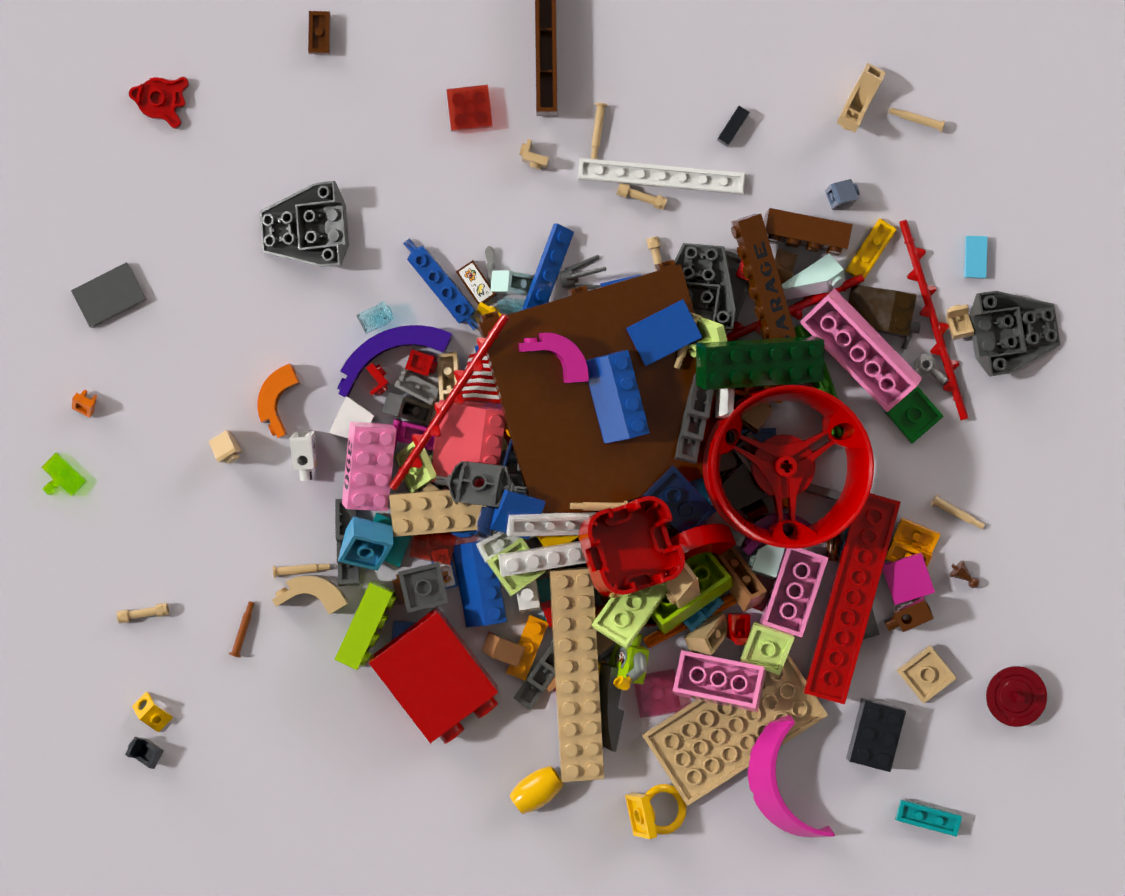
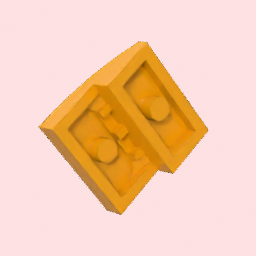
M901 517L885 559L895 561L922 552L926 567H928L932 558V552L940 538V533Z

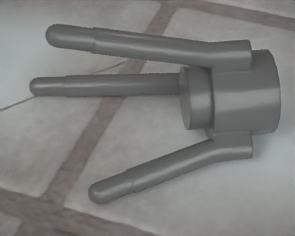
M599 255L588 258L571 267L564 268L565 271H560L562 287L573 289L583 286V284H575L579 283L578 277L606 271V267L579 273L575 270L599 259ZM586 285L588 289L601 287L600 285Z

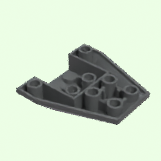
M336 181L314 183L260 211L263 253L320 267L342 265L349 247L346 204Z
M683 243L674 261L676 265L681 264L694 313L723 324L725 332L732 331L735 322L736 306L725 247ZM700 299L705 305V309L698 307Z
M1000 291L976 294L969 315L974 329L972 340L975 358L989 377L1010 374L1060 346L1054 304Z

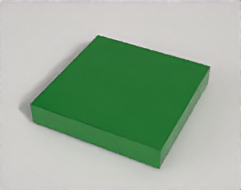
M918 386L891 410L884 412L911 444L944 417Z

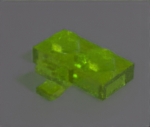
M57 452L41 467L53 478L42 489L47 495H52L61 486L71 496H74L87 482Z

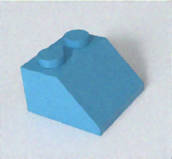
M353 516L345 530L338 562L378 571L393 546V526Z

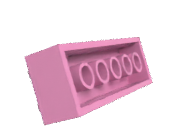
M835 288L800 321L812 336L824 339V348L886 412L891 410L916 388L922 380V377Z

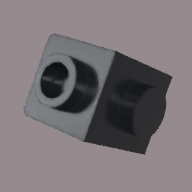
M134 737L129 743L125 755L137 759L148 768L155 769L164 750L147 738Z

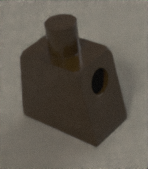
M743 463L722 482L726 496L736 511L766 497V494L756 484L753 476Z

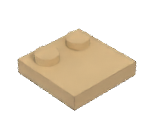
M928 645L897 669V672L923 704L957 679L931 645Z

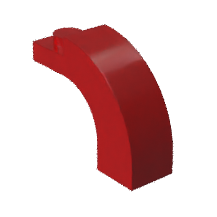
M723 524L698 526L670 538L672 546L678 544L682 546L685 560L706 552L720 555L736 545L729 526Z

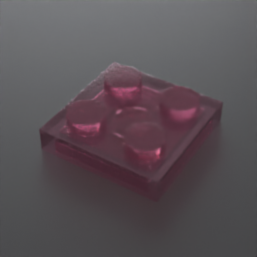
M674 669L646 673L644 684L634 683L640 718L681 710L679 696L673 693L675 682Z

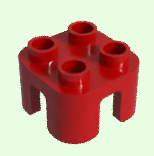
M645 496L619 507L601 510L583 521L579 529V542L593 585L600 594L610 598L624 596L673 580L682 572L685 565V555L680 544L675 546L671 544L666 524L672 522L673 519L670 509L664 501L654 496Z

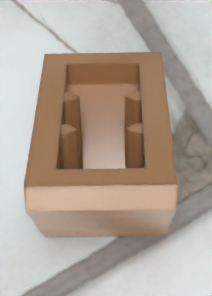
M489 631L481 651L491 658L519 667L526 647Z

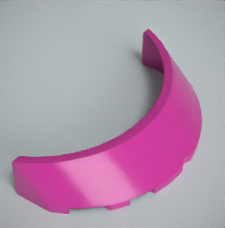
M791 715L770 721L764 727L750 753L748 783L750 791L753 792V799L757 807L772 824L790 834L808 838L835 837L830 826L818 830L800 821L784 803L776 781V760L780 746L786 734L794 726L795 721Z

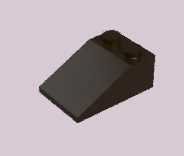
M855 285L851 287L848 303L877 332L905 338L909 336L917 295Z

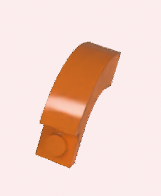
M290 363L270 374L264 381L258 395L257 409L261 423L270 421L271 424L268 425L269 430L277 438L288 435L278 414L279 398L286 390L301 384L293 365Z

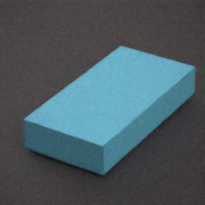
M965 236L964 278H986L988 236Z

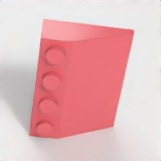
M482 402L453 403L439 425L441 436H435L432 466L436 475L448 477L455 466L461 461L500 465L505 417L501 404ZM482 478L477 479L474 487L483 486L485 480Z

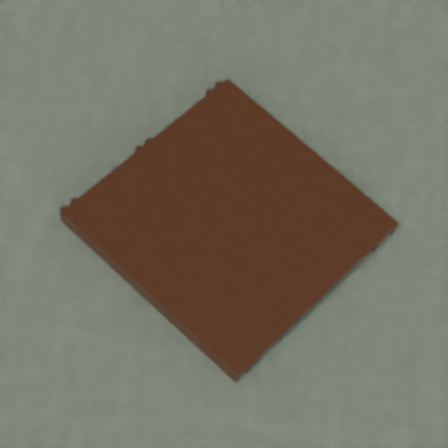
M674 260L655 264L657 271L589 291L587 286L583 285L567 290L570 295L569 297L507 314L509 320L499 333L498 339H495L486 353L524 486H527V496L546 501L542 513H590L593 511L570 509V503H622L641 497L672 465L689 482L703 477L704 448L710 431L718 418H715L716 389L713 391L710 415L706 420L704 437L700 442L697 462L693 464L675 459L682 419L693 377L696 373V357H693L689 352L693 348L687 350L680 369L674 368L678 350L644 366L626 330L631 325L682 299L689 312L694 313L681 264L676 265ZM497 311L479 316L481 322L477 324L481 338L488 336L489 330H492L499 319ZM539 333L558 334L573 342L582 352L585 360L621 350H628L650 433L630 439L604 443L588 381L564 383L562 364L555 354L546 350L519 352L518 343H524V338H537V342H540ZM700 338V339H698V340H696V341H694V342H692V343H690V344L696 343V342L702 340V338ZM728 431L725 436L726 443L730 442ZM733 450L721 455L720 472L738 467Z

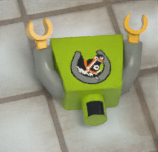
M642 633L637 635L628 649L616 643L613 652L604 657L601 662L619 668L617 678L613 682L618 689L628 690L630 683L644 684L649 650L640 645ZM598 661V673L600 674L601 663Z

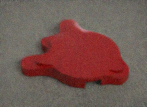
M153 77L129 90V97L135 101L144 115L152 119L165 120L174 129H178L181 126V120L175 110L177 107L183 108L186 105L183 97V92L189 87V80L186 77H180L176 80Z

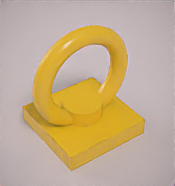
M659 784L653 786L645 795L637 793L625 794L633 836L653 839L657 837V834H670L676 831L685 820L687 812L686 803L672 785ZM661 792L673 795L678 803L677 817L667 826H659L654 823L655 812L650 804L651 799Z

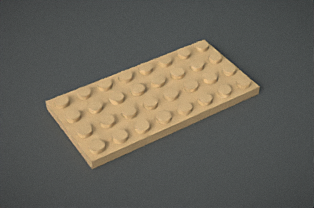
M788 654L780 675L766 671L758 712L694 700L643 733L642 736L688 806L749 767L751 749L763 732L764 727L770 721L786 715H791L794 719L795 724L786 734L781 744L783 745L828 716L817 697L803 693L806 680Z

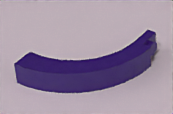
M423 325L399 326L376 334L361 344L344 363L340 372L346 374L347 377L346 379H341L337 387L340 390L338 394L345 398L349 397L361 372L372 360L384 352L402 346H423L444 354L453 334L442 329Z

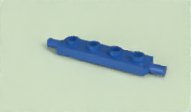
M410 238L406 240L407 242L403 244L410 251V255L407 258L409 263L459 324L467 322L475 331L478 328V322L473 317L476 312L473 305L425 246L416 247Z

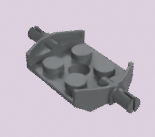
M461 461L455 466L451 475H448V477L437 475L435 479V484L447 485L449 487L451 497L457 505L459 502L497 507L499 509L505 489L527 495V486H516L512 481L507 466ZM482 478L485 480L482 487H474L477 479Z

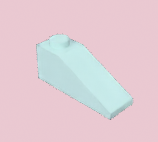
M830 253L782 284L785 299L789 300L827 293L834 288L840 287L846 281L844 269Z

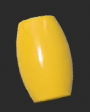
M547 766L532 772L522 779L510 793V798L522 814L529 813L550 802L559 793L564 783L554 768Z

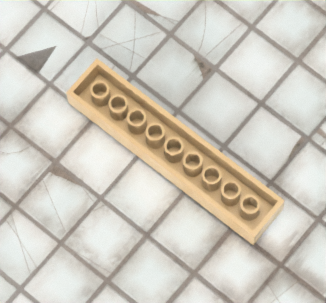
M588 566L549 569L561 780L562 782L604 779L597 636L596 630L592 628V623L596 619L594 585Z

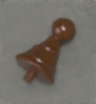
M960 561L957 565L954 563L951 565L953 570L950 572V577L969 581L968 585L971 588L979 586V579L972 578L964 561Z

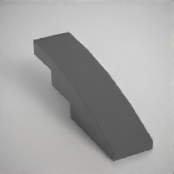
M696 373L694 374L675 453V459L693 464L698 459L700 442L704 437L706 420L710 415L714 389L705 390L696 386Z
M335 499L338 585H360L359 566L338 562L345 530L353 516L358 517L357 510L346 509L342 504V499Z
M553 642L513 697V699L529 710L532 709L555 676Z
M601 663L599 691L602 747L616 752L624 711L618 708L622 689H618L613 684L617 678L619 668L608 663Z

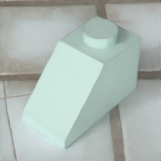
M510 270L492 271L490 291L527 296L534 275Z
M766 545L750 555L747 565L750 566L754 574L774 579L777 576L785 548Z

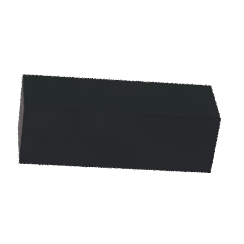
M738 106L717 141L728 147L750 112Z

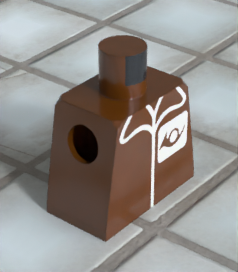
M923 596L893 610L894 616L884 620V623L889 632L899 627L902 632H905L934 619ZM909 614L911 617L908 620H904L902 616Z

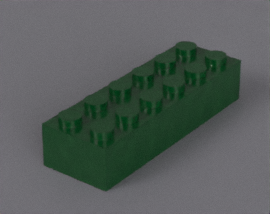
M815 336L696 343V386L705 390L824 382V339Z

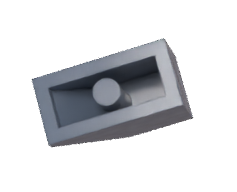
M851 179L830 184L825 190L832 210L855 202L858 199L857 195L860 194L857 184H853Z

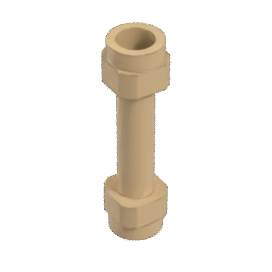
M622 183L619 184L616 194L623 198L628 196L652 204L654 208L664 210L667 198L658 195L655 197L631 189L630 185Z
M659 237L646 239L648 250H651L654 266L655 264L662 263L659 247H661Z
M161 603L151 608L117 611L118 623H126L136 618L154 615L158 617L169 615L168 603Z

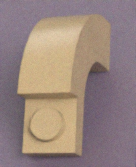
M869 63L866 64L838 117L837 124L841 125L845 130L857 131L873 96L885 76V71Z
M303 575L286 581L290 589L287 590L284 587L275 593L277 597L272 599L277 607L298 594H311L320 599L328 614L349 603L343 591L335 583L316 575Z

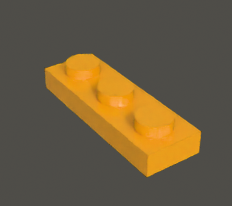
M529 615L518 644L526 647L519 667L509 664L506 671L507 674L524 681L526 680L547 629V621Z

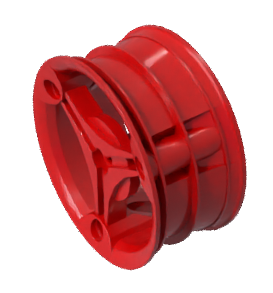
M785 385L759 390L742 397L734 403V411L729 417L718 419L715 422L704 448L702 471L708 497L717 513L730 527L745 537L775 547L797 549L815 546L834 538L857 518L866 504L871 491L874 477V457L871 442L864 426L846 404L820 389L802 385ZM775 401L797 402L813 408L824 416L822 420L823 430L803 441L792 435L782 434L759 442L741 434V417L761 404ZM835 426L841 430L838 438L832 435V429ZM727 431L732 434V440L729 443H726L725 440ZM826 436L829 441L816 450L811 451L808 446ZM740 439L757 448L754 455L735 446ZM832 445L845 448L847 475L844 488L836 504L824 517L810 526L797 522L795 520L796 497L808 488L815 474V459ZM734 450L752 462L751 470L756 484L765 493L773 496L776 521L769 525L767 529L748 522L730 503L724 491L720 475V458L722 454ZM783 461L790 465L789 469H786L787 472L780 467L781 464H784ZM782 498H788L789 520L783 519ZM789 524L791 527V532L788 535H785L783 532V525Z

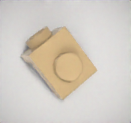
M528 139L526 144L522 143L519 154L523 156L522 162L530 164L529 167L536 170L546 169L549 161L548 157L530 152L531 139Z
M967 304L954 305L947 309L946 321L949 324L953 340L974 336Z

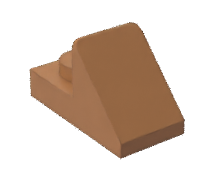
M778 248L774 260L781 284L792 278L798 254Z

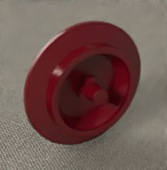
M1011 666L1000 670L992 677L986 690V702L989 711L999 722L1012 727H1022L1033 723L1041 716L1047 703V690L1043 680L1037 673L1026 667Z

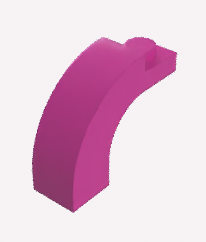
M539 333L540 342H537V338H524V343H518L519 352L546 350L555 354L562 364L564 383L589 381L585 358L579 348L569 339L554 333Z

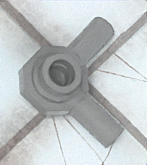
M920 354L914 361L915 371L920 376L931 374L941 384H944L948 379L936 368V360L930 354Z

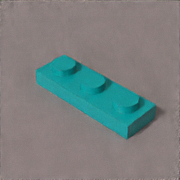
M900 799L895 820L957 837L962 816Z

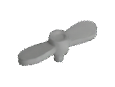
M488 246L485 249V255L488 262L486 264L488 269L487 280L489 285H491L492 271L495 269V263L493 262L494 249Z

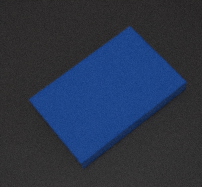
M683 299L626 328L644 366L702 338Z

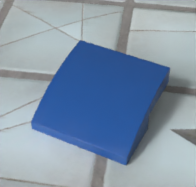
M505 489L499 509L495 508L490 529L506 533L509 515L542 514L546 501ZM520 536V538L529 539L530 536Z

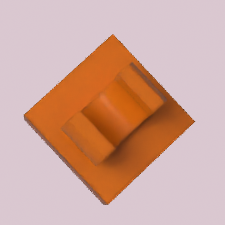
M83 390L81 394L76 392L72 398V409L91 418L95 410L97 395L89 399L86 397L87 390Z

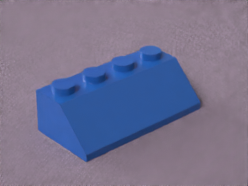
M621 350L585 360L588 367V384L603 442L610 443L650 433L629 351Z
M480 541L452 545L466 628L507 622L501 582L481 556L476 546Z

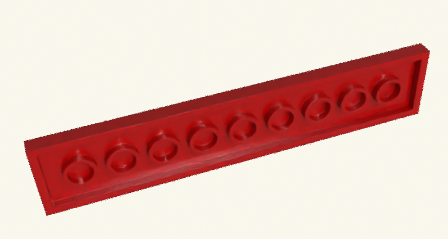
M870 493L860 514L849 525L803 691L805 694L845 705L899 511L900 501Z

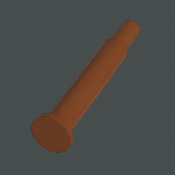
M248 602L232 652H229V655L241 658L240 652L252 617L251 613L254 602Z

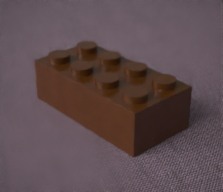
M769 208L764 217V225L770 244L784 242L787 247L798 248V246H804L807 251L811 252L824 250L827 251L826 254L830 253L831 256H839V254L844 253L848 249L853 224Z

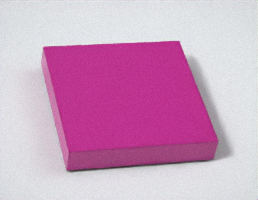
M922 552L883 565L882 570L895 605L935 593Z

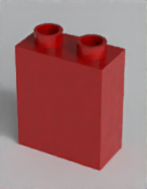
M438 606L370 656V666L430 744L439 737L444 744L452 741L465 729L460 723L461 720L474 712L478 719L482 718L498 705V702L493 697L498 693V685Z

